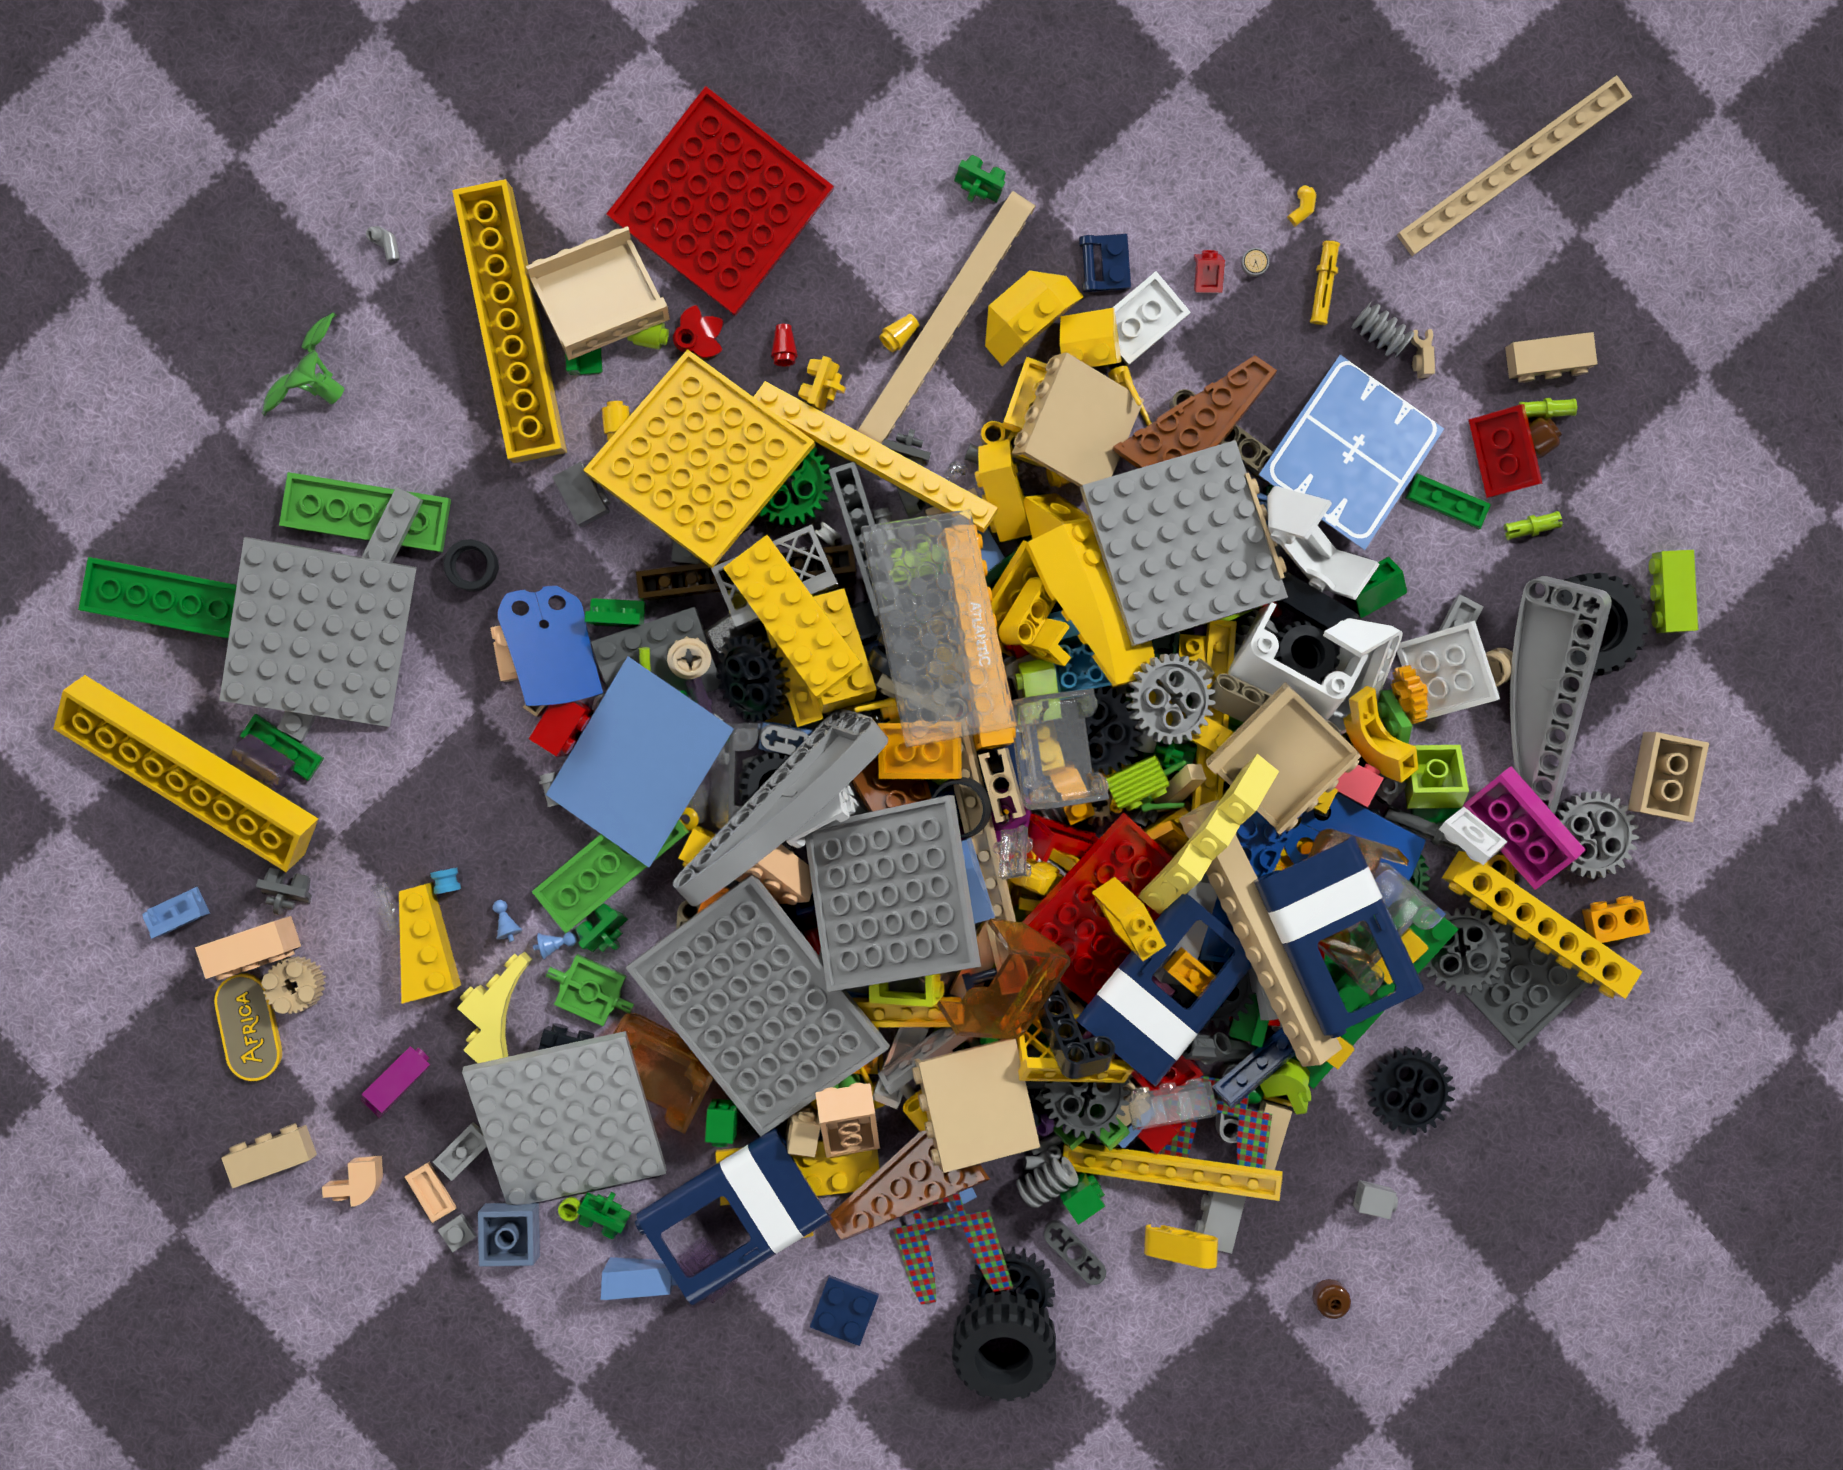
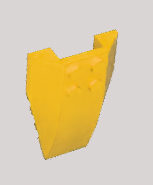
M1091 521L1063 524L1028 541L1025 546L1047 594L1052 601L1057 600L1063 608L1061 614L1066 621L1071 620L1080 634L1077 636L1083 645L1088 644L1095 653L1092 656L1112 686L1116 687L1128 684L1129 682H1137L1138 680L1133 673H1143L1141 664L1147 663L1150 665V658L1155 657L1152 641L1131 646Z

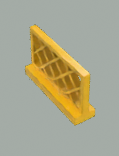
M1016 1012L1013 1016L1021 1065L1018 1070L1019 1081L1125 1083L1134 1070L1119 1057V1059H1112L1107 1071L1077 1079L1067 1078L1061 1073L1054 1054L1051 1052V1047L1046 1048L1036 1039L1041 1031L1044 1033L1037 1013ZM1073 1014L1075 1021L1080 1014ZM1022 1022H1031L1038 1030L1031 1035L1023 1028ZM1030 1043L1043 1053L1040 1057L1027 1056L1026 1048Z

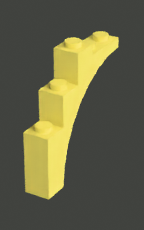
M1256 754L1240 770L1229 789L1193 836L1165 868L1141 891L1138 897L1160 915L1182 894L1186 895L1201 881L1211 862L1229 846L1240 825L1256 812L1279 771L1260 755Z
M526 952L519 956L514 954L504 964L507 968L501 976L496 974L486 984L489 988L488 991L482 985L475 989L469 987L459 998L463 1002L457 1009L481 1029L480 1031L476 1028L466 1039L469 1044L464 1049L477 1063L508 1057L505 1037L506 1014L511 994L518 979L532 960Z

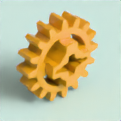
M1411 665L1395 668V672H1392L1394 679L1391 684L1394 696L1411 724L1426 721L1425 718L1428 717L1426 710H1428L1429 705L1426 684H1423L1420 677L1416 676V670L1412 669Z

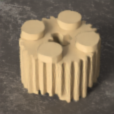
M299 956L285 959L273 965L268 970L269 973L263 976L261 982L262 988L265 989L263 994L267 995L265 1000L269 999L268 1004H273L272 1008L281 1014L287 1012L289 1014H296L317 1004V1001L320 1000L319 997L323 995L321 991L325 990L323 985L326 984L324 982L326 976L322 975L324 971L320 970V965L316 966L315 961L311 963V959L300 958ZM296 981L298 987L293 988L291 983Z

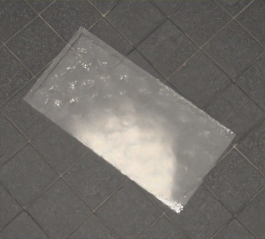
M971 509L862 526L861 533L906 748L1016 727L1015 714Z

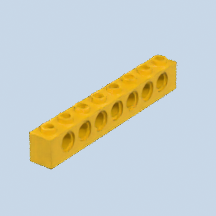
M1458 851L1442 876V879L1450 883L1448 885L1450 890L1461 896L1463 894L1471 898L1469 902L1481 910L1486 908L1492 912L1491 917L1503 925L1508 923L1514 927L1513 933L1525 940L1530 938L1536 942L1534 945L1536 949L1547 955L1552 953L1557 957L1555 961L1569 970L1572 967L1578 971L1577 977L1589 984L1594 982L1600 986L1598 991L1611 999L1614 996L1626 999L1643 972L1488 864L1482 865L1480 862L1470 859L1464 851ZM1478 876L1479 885L1474 889L1473 880ZM1499 891L1501 898L1496 904L1495 895ZM1521 906L1522 914L1519 918H1517L1516 912L1517 909ZM1542 921L1543 930L1539 933L1538 925ZM1564 936V945L1560 947V939ZM1585 951V952H1586V958H1585V960L1582 962V961H1581V955H1582V953ZM1606 966L1607 973L1605 974V976H1603L1602 971L1603 968Z

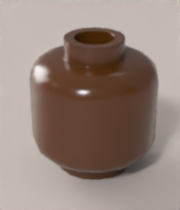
M1537 418L1529 424L1537 458L1544 457L1560 445L1559 437L1562 434L1550 418L1547 420Z
M1325 1279L1316 1284L1312 1298L1314 1305L1320 1313L1329 1319H1338L1346 1315L1351 1306V1298L1345 1287L1334 1279Z

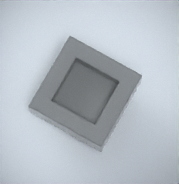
M462 1213L438 1229L452 1252L477 1236Z

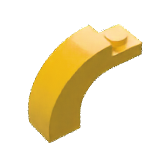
M1365 686L1349 698L1351 713L1344 717L1343 720L1346 732L1353 746L1369 765L1380 770L1382 775L1402 783L1418 770L1416 746L1396 739L1383 726L1378 714L1375 688Z

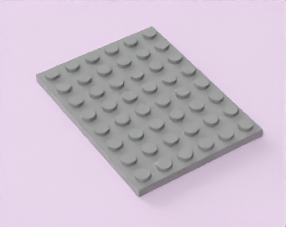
M754 875L745 878L626 966L627 971L760 1136L815 1100L816 1092L834 1087L889 1048L887 1041L846 989L827 992L823 960L761 881Z

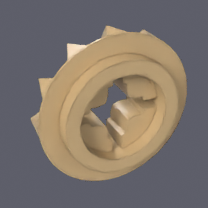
M686 636L684 639L676 640L671 648H669L667 655L668 666L680 678H698L710 667V650L707 644H704L699 638L694 639ZM687 649L691 651L692 655H697L692 660V667H689L686 659L681 658L686 656Z

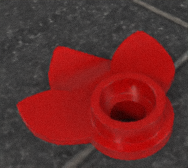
M697 305L689 307L682 313L680 327L674 332V345L681 352H686L688 349L704 358L718 355L722 351V347L715 338L721 332L723 320L714 316L702 317ZM686 334L692 337L691 342L688 344L682 342V337Z

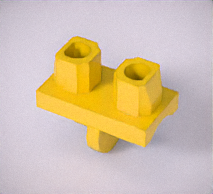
M825 356L822 357V360L810 359L807 373L814 376L815 380L813 385L803 383L798 396L814 408L824 411L827 401H834L836 392L845 393L846 387L840 384L842 375L837 373L840 366L834 363L831 358Z

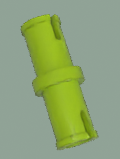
M1544 398L1543 401L1519 402L1518 404L1525 405L1527 418L1543 417V419L1547 420L1555 416H1576L1577 414L1576 399L1552 400L1551 398Z
M1555 511L1554 513L1537 517L1530 515L1525 520L1505 523L1503 525L1504 530L1508 531L1505 533L1506 539L1511 540L1526 535L1533 537L1539 535V532L1562 528L1563 522H1558V520L1562 519L1559 511Z

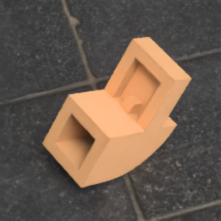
M382 1156L357 1157L348 1163L349 1180H336L326 1183L322 1187L323 1198L332 1197L333 1201H342L349 1199L350 1196L351 1207L365 1202L381 1185L383 1178Z

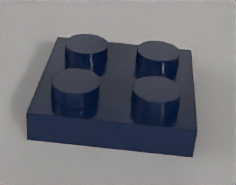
M829 1275L810 1323V1328L860 1346L879 1293Z

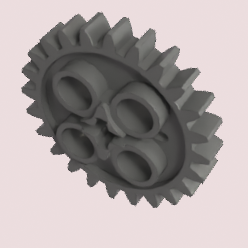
M1455 908L1454 916L1444 911L1446 919L1458 929H1463L1464 943L1468 950L1466 951L1469 974H1464V963L1459 953L1461 952V945L1457 931L1453 935L1455 937L1454 943L1449 946L1444 945L1423 968V970H1430L1427 974L1428 979L1431 980L1437 977L1435 981L1436 987H1440L1445 983V991L1449 993L1454 987L1458 996L1461 995L1463 989L1467 990L1469 996H1472L1473 988H1477L1480 993H1483V984L1493 988L1491 979H1502L1497 971L1507 970L1506 965L1501 961L1510 960L1509 955L1502 952L1510 949L1508 943L1501 942L1507 938L1506 934L1497 933L1501 928L1499 923L1490 926L1492 922L1490 915L1482 920V912L1480 910L1474 916H1472L1470 908H1467L1465 914L1462 915L1459 909ZM1477 931L1483 934L1482 939L1478 942L1468 940L1472 932ZM1476 958L1487 960L1486 966L1480 969L1474 968L1472 963ZM1450 961L1459 963L1458 969L1454 972L1445 970V965Z
M1127 1079L1125 1083H1107L1101 1089L1096 1087L1097 1082L1046 1081L1045 1087L1048 1090L1041 1092V1095L1049 1100L1043 1103V1107L1051 1109L1047 1116L1049 1119L1056 1117L1054 1125L1057 1128L1063 1125L1062 1130L1065 1134L1073 1129V1135L1078 1138L1081 1131H1083L1086 1139H1089L1091 1131H1094L1100 1137V1128L1103 1127L1107 1132H1110V1122L1116 1125L1119 1124L1116 1119L1117 1114L1121 1116L1126 1115L1121 1106L1130 1104L1123 1098V1096L1131 1094L1129 1089L1123 1088V1086L1129 1083V1080ZM1088 1088L1091 1093L1086 1094L1083 1098L1081 1092H1086ZM1075 1098V1104L1072 1108H1063L1066 1099ZM1094 1104H1101L1100 1112L1096 1115H1091L1090 1108ZM1083 1106V1115L1078 1116Z

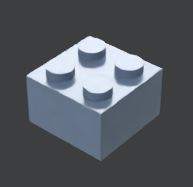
M539 1202L519 1205H507L506 1203H485L478 1211L479 1267L534 1266L540 1257Z

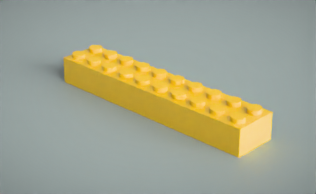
M504 179L454 189L452 192L507 458L513 463H519L567 453L536 298L526 268L528 260L513 188Z
M82 676L63 690L53 727L54 730L285 872L305 855L318 821L317 817L88 676Z

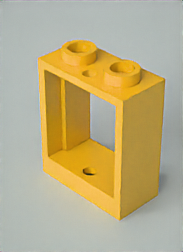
M1113 877L1092 892L1114 933L1142 961L1166 946L1144 904L1116 877Z

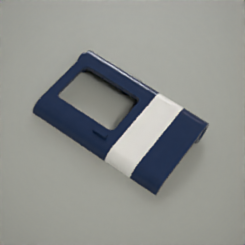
M1354 835L1288 868L1270 872L1254 880V884L1324 1036L1330 1035L1332 1039L1340 1037L1347 1032V1028L1395 1006L1424 990L1423 984ZM1360 921H1364L1391 976L1395 990L1353 1012H1347L1318 949V943Z
M1182 894L1154 922L1166 946L1144 961L1131 951L1076 1019L1079 1024L1095 1037L1105 1036L1111 1039L1115 1044L1114 1053L1155 1087L1252 967L1239 938L1188 894ZM1201 920L1233 948V954L1191 1007L1184 1009L1152 981V976L1194 923Z
M776 1127L638 1212L635 1225L642 1235L646 1234L687 1301L691 1305H695L831 1221L832 1217L824 1209L791 1154H788L786 1140ZM723 1196L732 1206L751 1239L697 1274L688 1277L673 1256L661 1234L710 1202Z

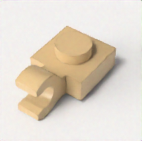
M1432 329L1426 330L1425 340H1421L1418 337V330H1413L1414 336L1411 339V343L1418 349L1417 355L1413 356V370L1417 371V378H1429L1435 374L1434 346H1432L1433 331Z

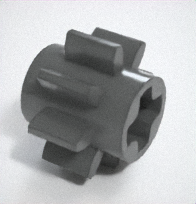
M1124 808V812L1128 813L1129 818L1138 826L1141 825L1144 828L1147 827L1148 823H1155L1159 814L1157 810L1143 813L1142 808L1130 811Z

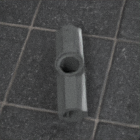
M1217 1032L1211 1036L1197 1035L1181 1056H1184L1185 1059L1200 1060L1206 1065H1211L1216 1061L1240 1063L1248 1056L1250 1047L1246 1041L1228 1037L1222 1032Z

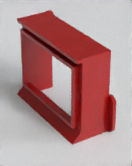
M1031 813L1030 824L1026 832L1015 842L1023 849L1031 850L1042 861L1047 862L1053 848L1082 858L1099 838L1093 832Z

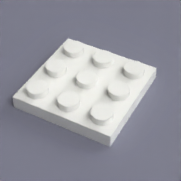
M1475 620L1400 642L1397 653L1401 665H1411L1412 669L1416 670V676L1420 677V680L1423 684H1426L1428 689L1427 701L1429 705L1428 710H1426L1428 717L1425 720L1500 699Z

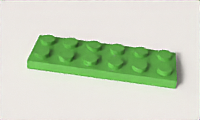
M288 472L279 526L370 541L395 489ZM409 492L422 499L423 502L401 546L443 553L451 499Z
M680 820L676 823L654 861L689 833ZM600 834L535 888L532 893L566 934L647 868V866Z

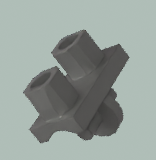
M910 428L908 436L900 433L897 434L896 441L906 443L905 445L884 439L882 445L922 467H925V464L928 465L931 452L911 447L912 445L922 448L924 440L914 438L916 430Z
M269 868L264 880L258 879L256 888L261 889L262 894L276 896V898L268 896L266 904L273 905L274 914L282 915L285 908L293 910L295 907V902L288 901V899L310 904L312 895L308 891L311 879L308 876L296 873L293 876L291 885L288 886L283 884L286 875L284 871Z

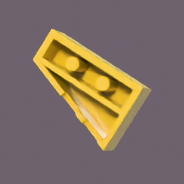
M1010 439L979 446V471H975L978 488L983 487L985 492L982 495V499L998 507L997 514L991 521L990 527L992 533L997 532L1000 542L1031 535L1023 504L1025 496L1017 477V465L1013 463L1011 456L1012 445Z

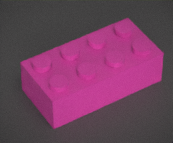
M1512 766L1462 806V808L1465 807L1507 841L1500 851L1534 890L1575 861L1585 851V848Z

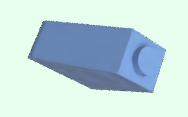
M610 1257L602 1271L601 1300L670 1295L673 1286H677L662 1260Z

